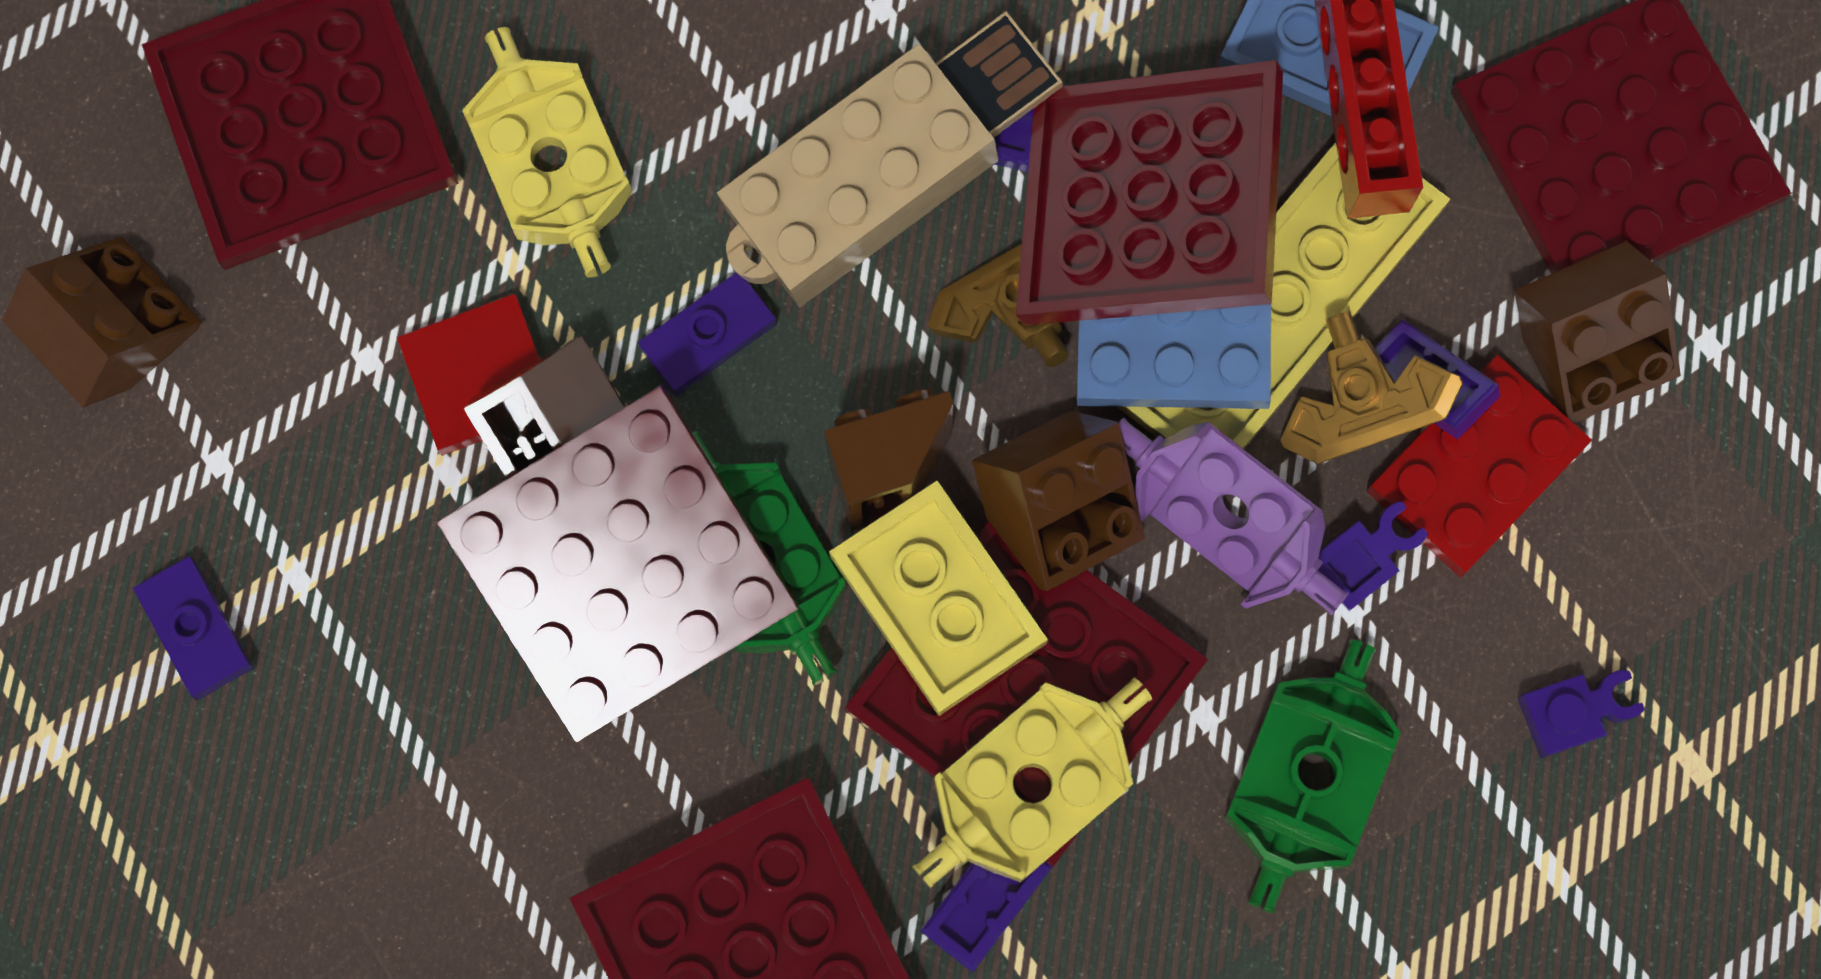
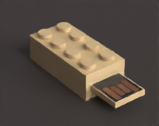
M1007 11L936 63H934L919 43L717 192L728 214L737 224L730 232L726 242V254L733 270L741 278L753 284H766L778 279L798 307H802L997 163L998 155L994 137L1062 88L1063 83ZM746 247H753L761 256L760 263H754L747 256Z

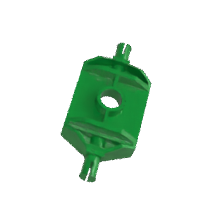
M699 431L692 432L761 545L770 549L774 554V566L799 604L796 611L733 648L734 651L769 653L790 650L792 655L797 654L812 680L813 686L824 682L823 676L813 658H816L827 679L838 672L820 644L821 638L818 633L834 613L847 589L844 578L840 577L782 478L776 463L720 465L719 462L714 461Z
M1349 640V646L1339 672H1336L1333 678L1298 679L1280 682L1275 687L1273 699L1230 808L1225 813L1224 819L1259 861H1261L1259 866L1262 869L1247 904L1255 908L1260 907L1269 885L1270 888L1261 908L1264 912L1274 914V909L1286 878H1291L1293 873L1344 869L1351 865L1401 732L1387 711L1365 691L1367 684L1363 683V679L1376 649L1366 644L1361 651L1356 666H1354L1363 643L1361 641ZM1319 755L1330 763L1333 770V780L1327 789L1315 791L1303 785L1298 775V765L1303 757Z

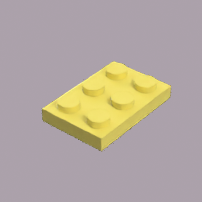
M935 481L829 551L831 559L938 716L1047 644V637L938 481Z

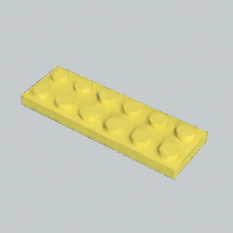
M1335 143L1276 212L1271 304V396L1269 409L1118 408L1155 438L1160 435L1166 439L1193 424L1209 422L1242 449H1245L1333 343L1326 319L1350 311L1353 319L1445 209L1450 198L1422 178L1423 189L1410 212L1347 219Z

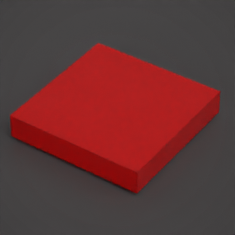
M516 294L506 296L397 337L435 445L441 456L483 441L464 410L472 397L540 359Z

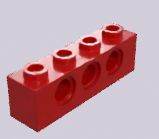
M1314 0L1347 219L1408 213L1423 189V181L1394 0Z

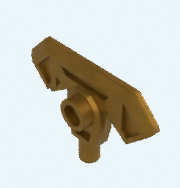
M1022 244L939 291L928 322V326L933 334L972 343L978 342L992 314H994L1028 349L1036 347L1047 367L1058 366L1068 358L1069 353L1057 335L1062 330L1060 323L1025 326L1016 316Z
M1350 311L1334 315L1326 319L1335 346L1334 350L1327 352L1334 405L1301 397L1280 441L1283 448L1315 464H1320L1447 419L1463 386L1462 378L1453 372L1414 355L1395 382L1369 339L1359 340Z

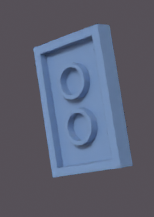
M1247 0L1220 56L1218 66L1224 67L1277 60L1283 71L1282 94L1332 116L1314 0ZM1395 8L1409 93L1439 27Z
M1271 304L1079 321L1077 406L1269 409L1271 396Z

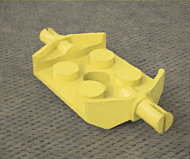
M508 27L497 28L506 48L505 51L501 49L495 32L492 30L485 36V40L491 49L498 68L462 111L517 240L539 245L570 244L572 249H576L585 270V275L588 278L598 276L589 255L593 253L603 274L611 268V264L608 262L598 239L601 237L599 231L619 214L630 197L632 190L584 82L578 63L525 60L520 57ZM547 146H557L567 152V159L564 165L553 172H543L534 166L535 156L542 148Z
M1132 678L1131 682L1106 703L1102 701L1099 704L1051 684L1044 683L1040 687L1039 692L942 774L939 772L934 777L946 835L941 838V844L916 865L912 866L917 874L922 876L941 860L942 862L923 878V881L932 888L937 881L957 864L961 863L964 865L968 861L995 874L1018 882L1023 881L1133 785L1121 730L1124 727L1123 722L1148 701L1152 700V696L1145 688L1129 703L1124 704L1142 687V684L1136 678ZM1027 767H1035L1043 770L1048 775L1051 790L1046 799L1038 803H1028L1016 795L1013 788V779L1020 770Z

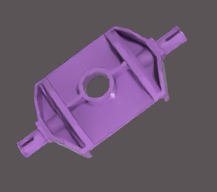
M1125 418L1119 422L1125 452L1137 462L1136 466L1140 468L1136 476V501L1141 523L1149 515L1153 516L1246 589L1249 595L1241 603V606L1245 609L1288 595L1295 589L1298 593L1300 591L1304 592L1327 610L1331 616L1349 593L1342 590L1318 571L1323 564L1318 557L1325 531L1323 511L1209 422L1193 424L1166 439L1159 435L1154 441H1151L1133 427ZM1223 495H1234L1241 499L1247 506L1249 517L1241 518L1233 515L1226 508Z

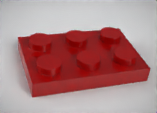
M1499 355L1480 372L1498 384L1500 397L1458 440L1436 424H1430L1366 491L1384 508L1396 502H1403L1407 508L1395 518L1411 533L1419 528H1424L1428 535L1423 544L1460 578L1592 441L1587 434Z

